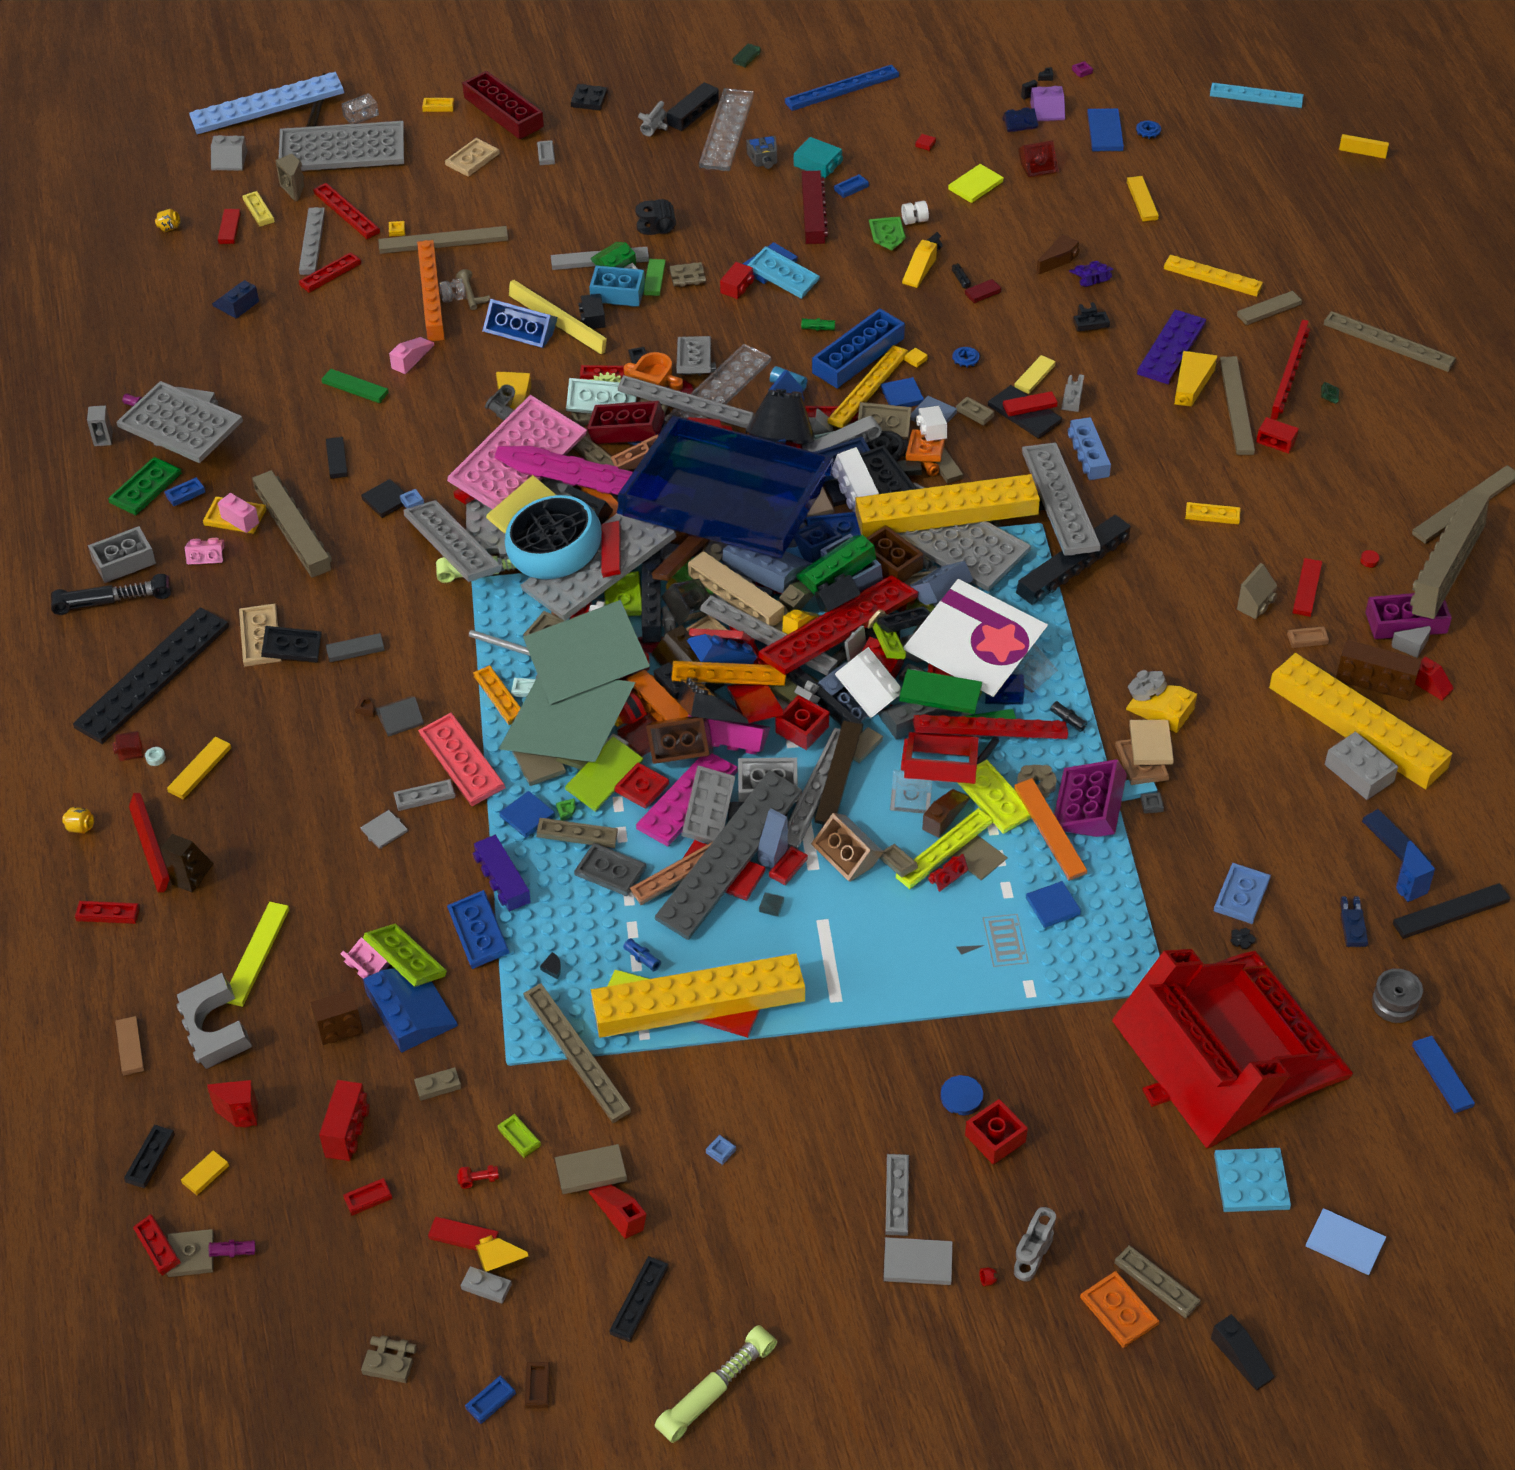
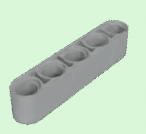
M868 416L802 446L803 454L806 455L859 437H863L867 443L879 437L882 429L874 417Z

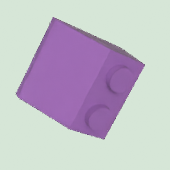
M1062 86L1031 88L1030 104L1034 122L1065 120Z

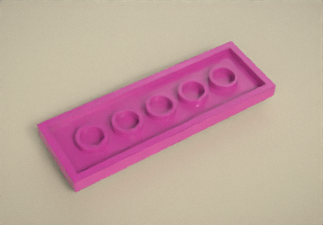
M713 753L709 756L699 757L636 824V829L668 847L683 830L697 766L733 776L738 772V767Z

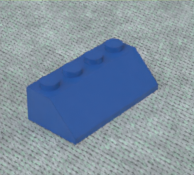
M490 299L482 331L544 348L554 333L558 317Z

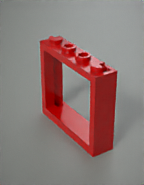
M909 732V737L904 739L901 771H904V778L975 784L979 737ZM913 752L969 756V763L912 758Z

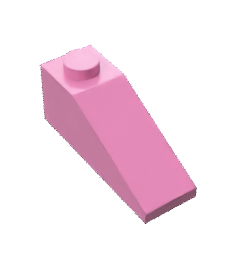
M419 337L398 344L389 353L391 368L406 374L434 346V342Z

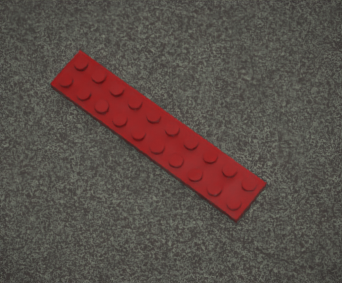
M891 575L861 592L859 596L826 612L760 650L758 657L786 675L848 639L852 632H855L860 626H864L865 629L876 611L884 610L889 615L918 598V591Z

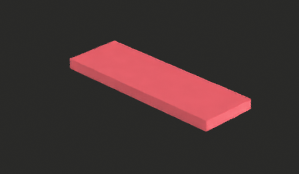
M452 712L418 730L422 739L471 806L506 788L503 781Z

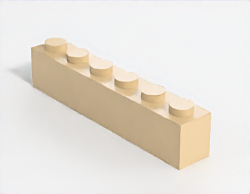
M703 551L688 562V576L735 608L772 627L783 620L784 605L780 601L775 600L766 592L757 588L753 583L745 580L740 574L735 573L726 565L717 561L713 556Z

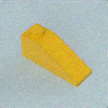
M921 240L915 249L902 284L916 288L919 286L936 260V243Z
M792 610L783 616L782 632L788 635L821 615L801 610Z

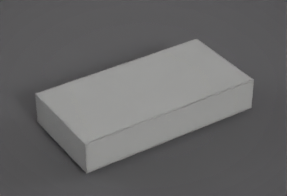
M553 141L537 142L539 165L555 164Z

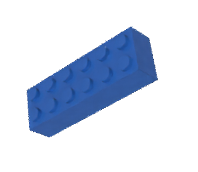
M879 308L812 357V373L835 388L840 387L887 352L893 345L902 341L905 334V323Z

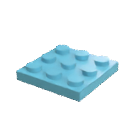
M1280 1148L1215 1150L1214 1157L1224 1212L1290 1210L1291 1203Z

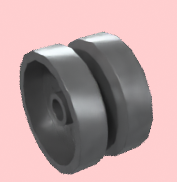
M1404 969L1384 971L1378 977L1373 993V1009L1381 1018L1393 1023H1403L1411 1020L1416 1015L1423 994L1422 983L1417 976Z

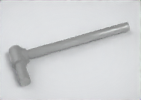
M474 630L469 632V637L530 656L527 647Z

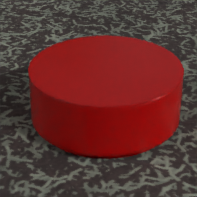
M1366 550L1361 554L1360 562L1363 566L1372 568L1378 565L1380 557L1377 552Z

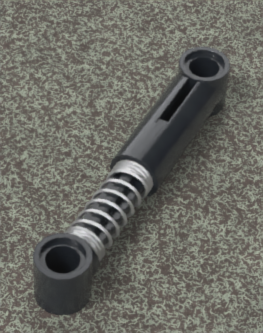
M157 574L153 576L151 581H147L145 584L140 583V585H136L135 583V586L130 584L129 587L125 585L123 588L121 586L117 588L116 586L108 585L69 592L62 589L54 590L51 593V611L57 615H64L69 610L111 604L121 600L122 597L124 599L126 597L131 598V596L136 598V595L141 597L142 594L144 596L146 594L148 596L153 595L157 599H166L171 595L170 578L166 574Z

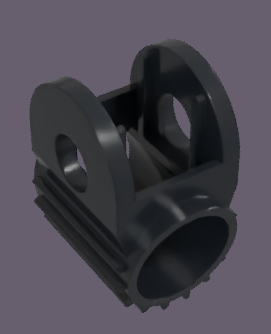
M668 200L644 201L636 206L635 212L640 218L636 225L640 233L645 235L666 234L675 229L674 208Z

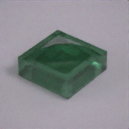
M1324 382L1321 385V397L1336 404L1339 401V388Z

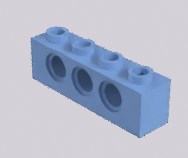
M1091 417L1071 420L1068 436L1072 438L1073 448L1077 450L1078 460L1082 462L1084 474H1087L1089 480L1109 477L1111 463Z

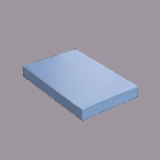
M1323 1208L1306 1243V1247L1369 1275L1386 1236Z

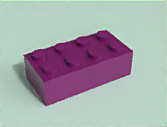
M1415 593L1369 597L1365 613L1374 639L1393 638L1395 632L1427 626L1431 627L1430 635L1448 633L1452 619L1446 601L1444 600L1434 619L1412 614L1413 606H1410V602Z

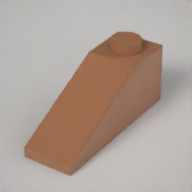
M658 434L611 457L614 466L623 470L654 467L670 459Z

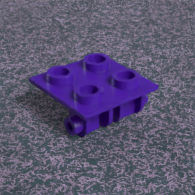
M1092 261L1086 266L1078 265L1075 269L1069 270V272L1082 277L1080 285L1087 287L1112 278L1110 271L1113 268L1099 261Z

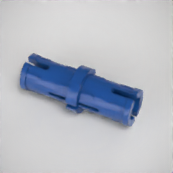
M632 938L624 943L623 948L632 954L637 962L643 963L653 972L658 970L661 961L649 953L648 948L640 946ZM638 951L645 955L647 958L645 959L643 956H641L638 953Z

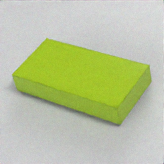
M515 1114L498 1125V1130L523 1158L541 1146V1142Z

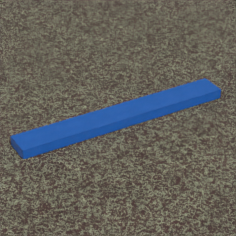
M888 65L785 98V104L791 111L897 78L899 77V72L893 65Z

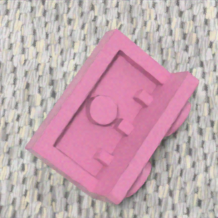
M209 538L208 541L191 539L185 546L186 563L188 565L222 563V551L225 547L224 540H219V538Z
M362 937L349 953L345 951L341 953L346 958L344 962L352 969L356 967L359 970L357 974L363 979L381 970H386L390 965Z

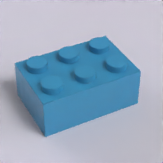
M595 266L589 286L590 295L601 294L602 303L639 306L645 285L644 270Z

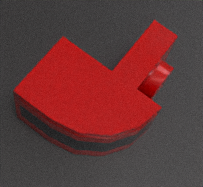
M632 691L619 714L623 724H633L647 715L641 701Z

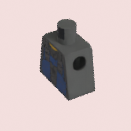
M776 136L746 140L747 155L756 167L764 166L766 169H769L773 164L777 163Z

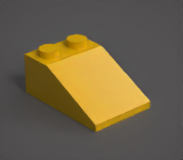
M1167 685L1160 695H1151L1149 700L1137 701L1133 698L1126 707V710L1147 720H1168L1169 729L1177 733L1195 709L1197 694L1181 686Z

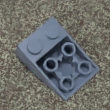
M845 662L820 680L818 684L861 722L868 717L867 713L835 675L837 671L847 664Z

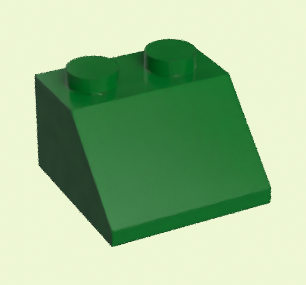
M615 242L591 257V261L596 266L624 268L631 263L636 265V253L626 242Z

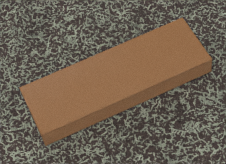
M137 1017L116 1020L123 1076L144 1071Z

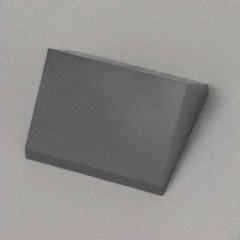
M414 696L375 708L388 737L424 725Z

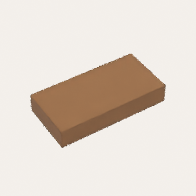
M1324 626L1288 630L1287 633L1292 648L1326 645L1329 643Z

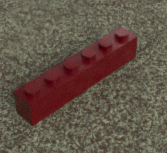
M821 170L802 171L805 244H825V237H828L826 207H824L826 206V197H822L825 196L824 177H821Z

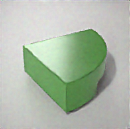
M575 798L556 803L561 821L569 819L575 812Z

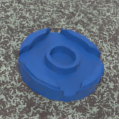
M958 1075L945 1081L941 1088L940 1099L943 1106L949 1112L959 1113L958 1115L963 1116L969 1115L980 1108L983 1101V1090L975 1079L969 1076Z

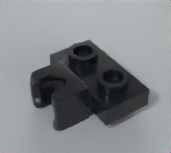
M1093 302L1091 303V308H1084L1082 304H1079L1078 315L1073 316V323L1077 332L1110 327V320L1106 311L1097 312V307Z

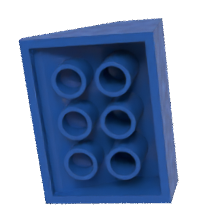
M395 968L381 970L363 979L367 996L401 1053L458 1026L432 981L414 987Z

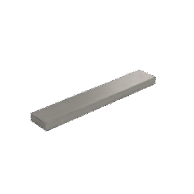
M647 247L631 248L636 253V263L649 261ZM601 251L551 255L552 270L596 266L591 261V257Z

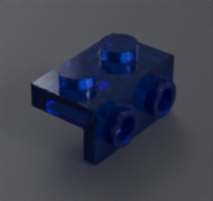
M1026 107L1017 111L1011 109L1006 111L1002 117L1006 123L1007 132L1038 127L1035 108L1030 109Z

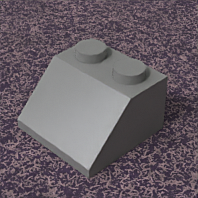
M237 135L213 136L211 143V170L242 171L247 154L245 137Z

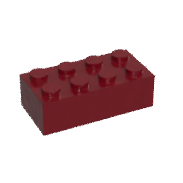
M659 401L595 405L587 431L595 444L645 441L657 434L659 436L665 414Z

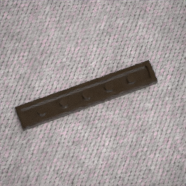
M843 721L816 813L815 823L824 825L832 813H838L862 731V724Z

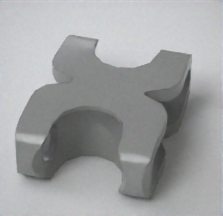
M1041 1207L1036 1211L1029 1224L1027 1233L1023 1235L1017 1247L1014 1275L1021 1281H1030L1034 1277L1043 1255L1046 1254L1053 1241L1056 1213L1050 1208ZM1045 1215L1050 1218L1047 1225L1040 1223L1039 1218ZM1023 1263L1030 1265L1031 1270L1029 1272L1022 1273L1020 1271Z

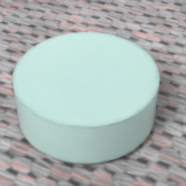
M152 747L145 753L146 761L151 766H158L166 759L164 750L160 747Z

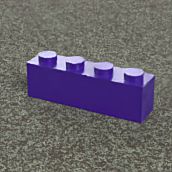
M496 834L474 843L475 852H473V857L477 864H481L483 875L489 877L490 886L493 891H497L500 904L502 906L505 905L510 912L531 903L528 887Z

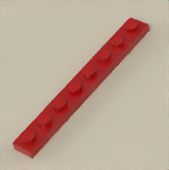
M1302 319L1272 407L1270 419L1277 420L1279 413L1283 414L1285 407L1283 402H1287L1289 395L1287 391L1290 392L1292 387L1291 381H1294L1296 374L1294 370L1298 369L1300 362L1298 359H1301L1307 341L1306 338L1309 337L1310 328H1308V320Z
M926 714L914 715L913 718L914 729L917 733L1067 739L1068 737L1066 722L1059 720L954 717Z

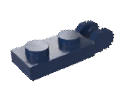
M1342 896L1340 899L1341 920L1346 947H1367L1368 939L1359 896H1354V909H1348L1347 897Z

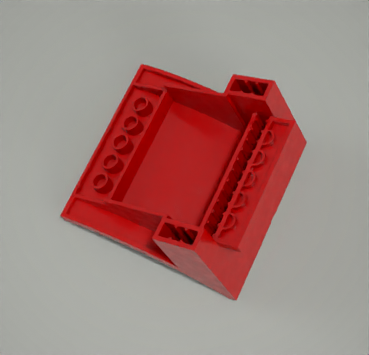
M1193 949L1164 950L1112 1019V1022L1155 1080L1161 1084V1088L1163 1087L1167 1091L1166 1095H1170L1172 1103L1206 1148L1217 1145L1250 1123L1298 1098L1332 1084L1348 1080L1353 1075V1072L1256 951L1242 953L1217 963L1204 964Z

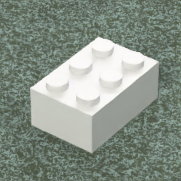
M857 447L837 454L832 467V474L840 483V491L842 494H845L849 509L855 512V497L877 495L879 492Z

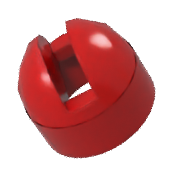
M991 1267L981 1268L979 1272L981 1284L983 1286L993 1285L998 1277H994L997 1271Z

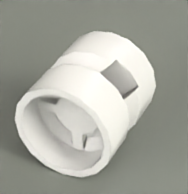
M918 201L914 205L912 203L902 204L901 212L905 225L914 224L916 221L918 223L928 221L929 211L926 201Z

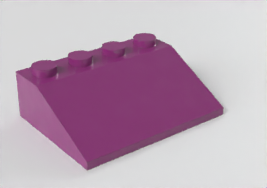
M1118 759L1064 768L1054 812L1064 832L1094 837L1115 834L1127 776Z

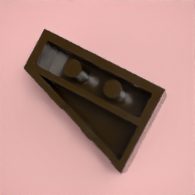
M171 834L161 847L172 885L189 892H193L201 884L202 879L214 864L193 841L175 834Z

